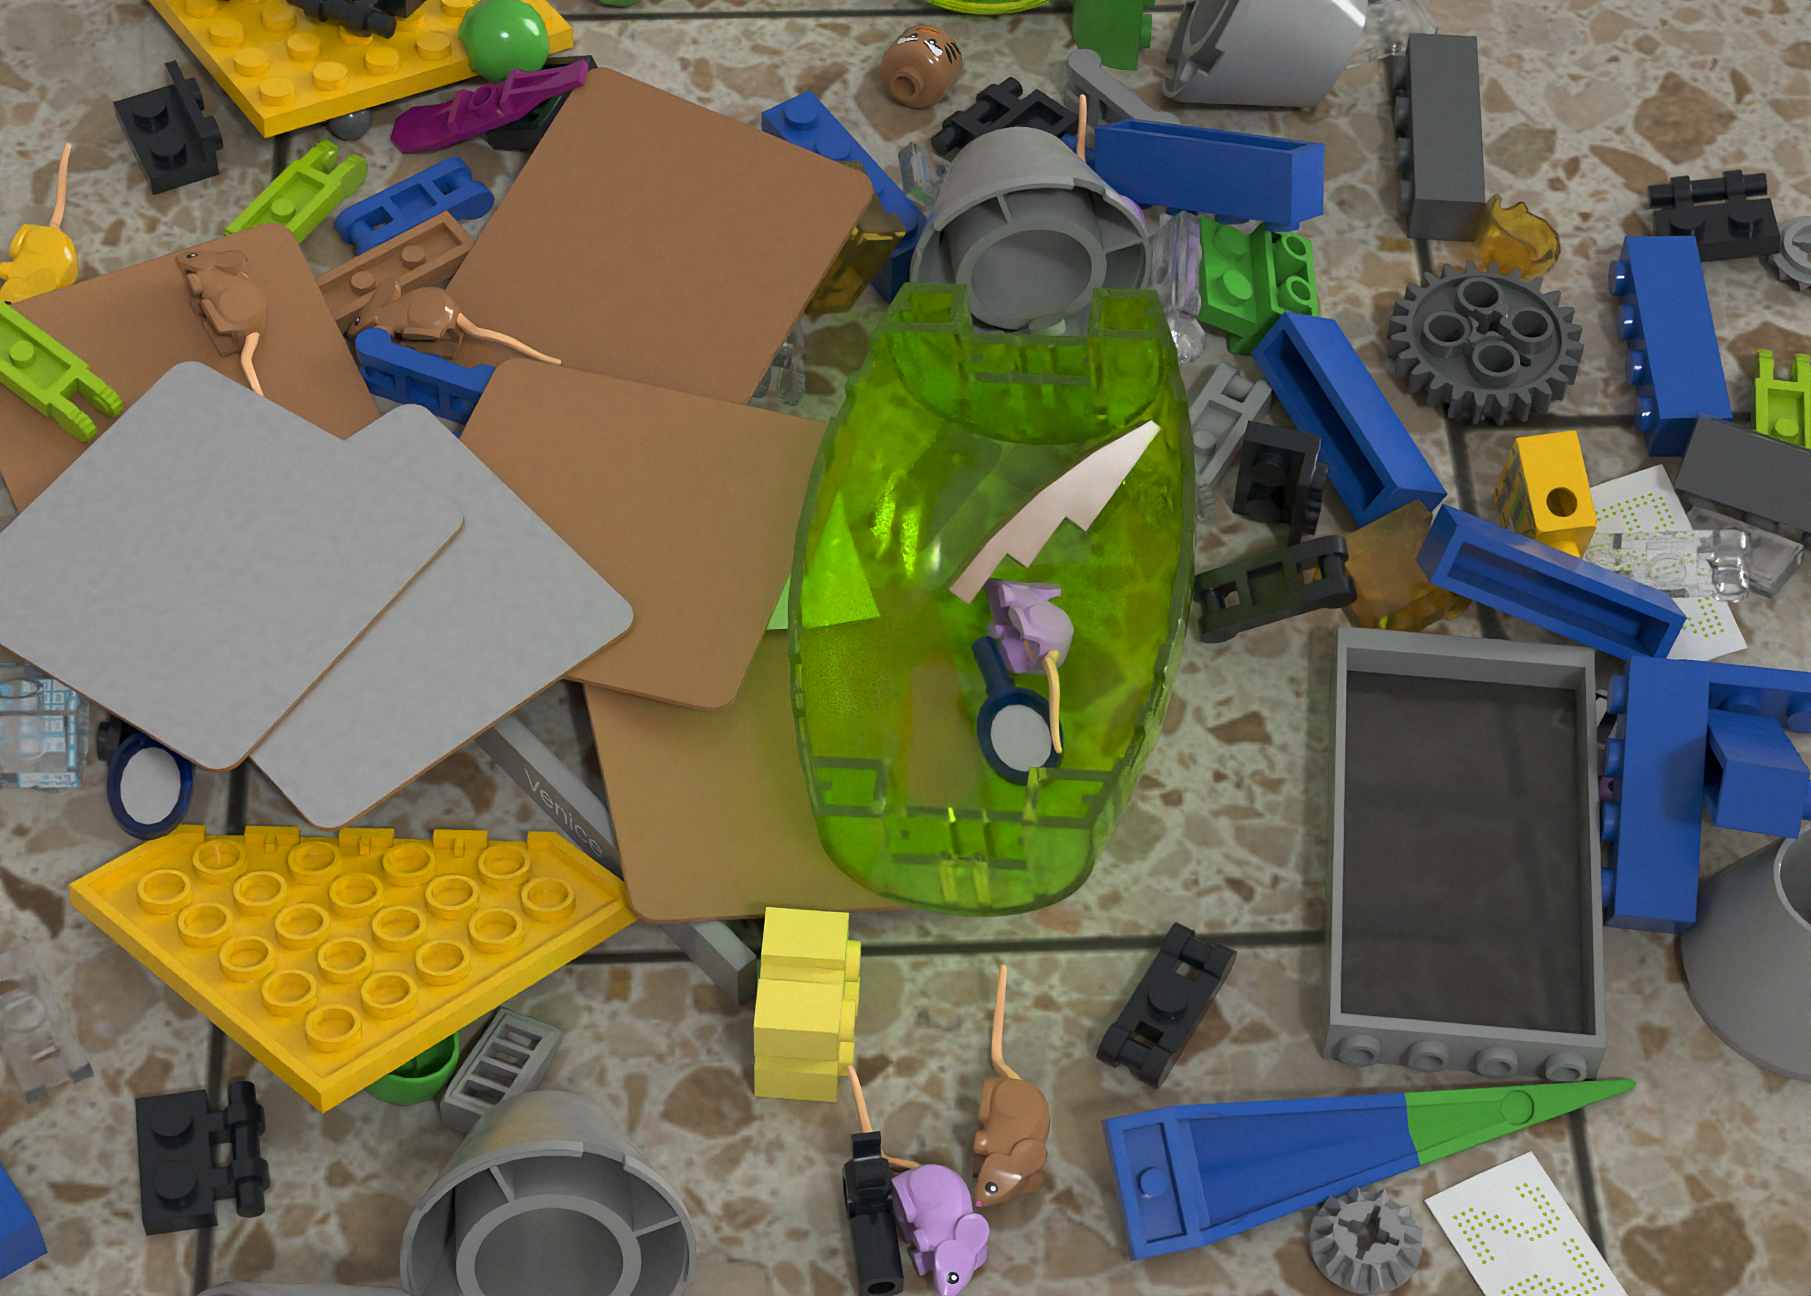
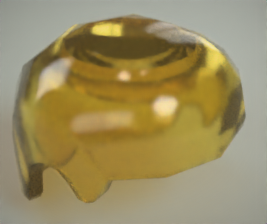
M1499 194L1493 195L1485 203L1474 227V244L1478 257L1487 268L1492 261H1497L1500 274L1508 276L1514 268H1521L1520 279H1534L1550 272L1561 255L1559 234L1545 219L1528 212L1525 202L1519 201L1509 208H1501L1502 198Z

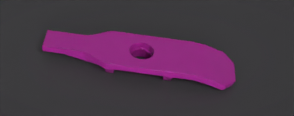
M582 59L564 67L525 72L516 68L508 72L506 80L496 84H485L475 92L466 89L456 91L454 100L449 102L411 107L397 117L390 139L393 145L403 154L429 152L447 147L518 120L542 101L583 86L589 64Z

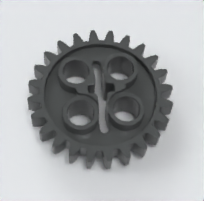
M1467 260L1464 273H1458L1447 263L1443 265L1441 279L1426 271L1422 275L1420 286L1409 283L1406 286L1404 299H1397L1395 301L1393 316L1390 318L1387 339L1390 340L1387 355L1388 358L1397 360L1394 372L1396 377L1410 376L1407 389L1410 394L1423 390L1428 391L1426 401L1428 408L1444 401L1449 404L1448 417L1452 419L1461 409L1470 410V418L1473 424L1479 423L1483 413H1491L1495 422L1498 425H1503L1506 412L1512 411L1518 419L1524 422L1528 419L1531 406L1542 413L1548 412L1551 398L1562 401L1565 397L1567 386L1574 385L1584 349V344L1579 343L1583 330L1582 325L1572 324L1575 309L1573 307L1558 308L1561 297L1559 290L1542 294L1540 290L1543 278L1540 276L1528 283L1520 281V267L1516 266L1506 276L1500 274L1497 261L1490 263L1487 272H1479L1475 263L1472 260Z

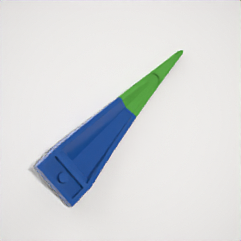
M1631 1079L1408 1093L1175 1105L1102 1120L1101 1124L1130 1261L1206 1246L1326 1201L1329 1195L1337 1197L1348 1193L1355 1185L1359 1189L1484 1142L1632 1090L1637 1082Z

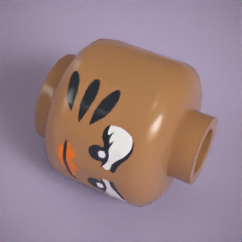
M919 24L907 28L884 53L879 67L881 81L886 91L897 102L915 109L933 107L945 97L959 79L963 67L962 54L956 42L945 31L932 25Z

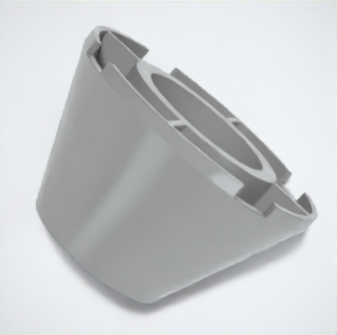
M1187 0L1166 57V61L1175 65L1173 80L1164 77L1162 80L1163 93L1166 97L1177 102L1312 108L1325 98L1347 65L1364 25L1368 0Z
M1009 127L995 130L976 138L967 144L952 161L913 253L909 282L912 300L921 321L938 339L952 348L970 344V340L973 337L987 331L1001 330L1008 334L1029 328L1028 325L1033 320L1051 314H1059L1064 318L1076 315L1083 345L1086 346L1119 325L1125 319L1124 309L1132 301L1136 293H1144L1151 274L1152 254L1146 228L1136 211L1063 141L1043 130L1029 127Z
M1811 823L1800 827L1798 839L1781 837L1724 867L1700 889L1697 894L1696 923L1688 931L1682 932L1680 935L1679 958H1683L1684 969L1690 985L1688 995L1697 1012L1713 1033L1727 1046L1757 1066L1790 1079L1811 1083V925L1796 912L1811 911Z
M554 1090L531 1091L509 1097L491 1107L478 1119L417 1204L404 1230L400 1247L401 1286L403 1291L411 1296H682L687 1285L692 1286L697 1263L696 1240L692 1221L684 1203L675 1190L601 1107L584 1097Z

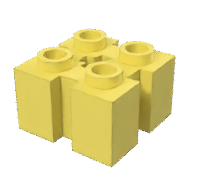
M766 907L761 951L760 978L758 979L753 1026L755 1055L754 1097L837 1103L839 1076L848 1077L846 1067L848 1065L853 1066L855 1017L858 1016L861 941L848 940L849 913Z

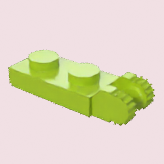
M326 139L324 141L321 140L300 160L295 159L225 228L224 236L265 223H278L292 231L299 245L342 202L344 197H350L356 191V188L360 187V184L364 182V178L367 176V166L369 165L367 160L356 154H350L344 162H341L331 172L336 162H338L337 158L340 149H338V145Z
M0 300V383L47 418L52 415L58 425L69 435H73L80 442L88 443L97 435V426L94 425L87 414L80 411L69 399L79 391L89 405L112 419L124 410L123 407L125 405H123L120 396L110 386H107L104 381L90 372V366Z
M1758 349L1753 364V381L1750 393L1751 429L1811 449V361L1809 355L1794 354L1788 371L1789 381L1773 380L1774 360L1772 351Z

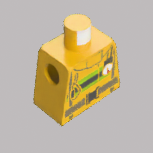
M1576 430L1515 438L1492 494L1503 528L1582 559L1597 528V517Z

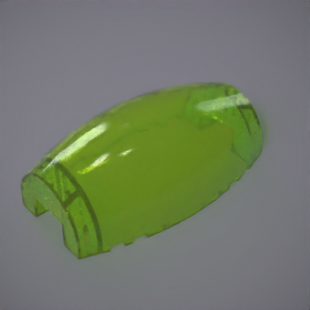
M904 282L889 305L887 312L882 316L869 336V352L860 370L852 369L844 385L846 398L837 417H830L812 466L796 531L788 595V659L790 663L791 705L797 737L796 745L821 845L835 866L849 878L887 899L935 913L968 917H997L1023 914L1049 907L1066 899L1080 889L1087 881L1125 816L1159 739L1183 656L1194 591L1198 503L1192 425L1188 411L1187 394L1184 380L1182 381L1177 348L1170 327L1166 322L1157 290L1093 288L1087 337L974 333L967 284ZM1140 420H1152L1161 427L1160 431L1086 532L1076 529L1063 519L1028 568L1018 565L1005 555L989 577L1028 583L1047 582L1061 586V596L1055 597L1049 602L1065 611L1074 627L1070 650L1063 664L1057 668L1060 684L1059 736L1062 753H1056L1052 742L1050 755L1044 765L1029 767V771L1023 772L1010 768L999 758L993 748L991 739L992 722L998 712L1005 707L1023 705L1032 708L1042 716L1050 730L1049 684L1047 675L1012 673L1006 668L998 651L999 642L1002 639L990 638L987 633V624L995 620L990 612L984 586L970 605L956 598L942 586L983 536L1034 488L1086 450Z

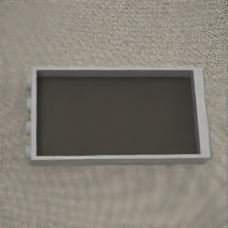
M1338 626L1330 662L1322 1059L1341 1060L1348 1065L1356 1067H1366L1376 1063L1410 1066L1416 1071L1425 1073L1439 1072L1444 1069L1479 1072L1485 1077L1494 1079L1508 1078L1516 1075L1547 1078L1554 1083L1595 1081L1606 1051V1015L1594 648Z

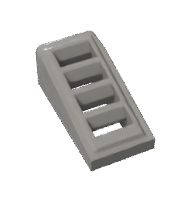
M501 1007L451 1081L440 1101L443 1125L468 1134L478 1119L494 1106L492 1103L474 1097L477 1091L499 1098L501 1101L521 1093L536 1091L564 1039V1030ZM510 1031L539 1043L535 1049H531L505 1038ZM499 1051L524 1060L526 1063L521 1068L495 1057ZM489 1071L511 1079L513 1083L509 1087L485 1078Z

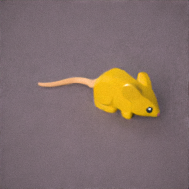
M69 143L65 144L61 155L56 204L49 226L23 224L15 234L9 248V255L13 258L12 262H2L0 264V278L6 280L0 289V300L7 305L72 285L78 277L79 262L77 252L70 237L60 229L66 203L67 164L71 148Z

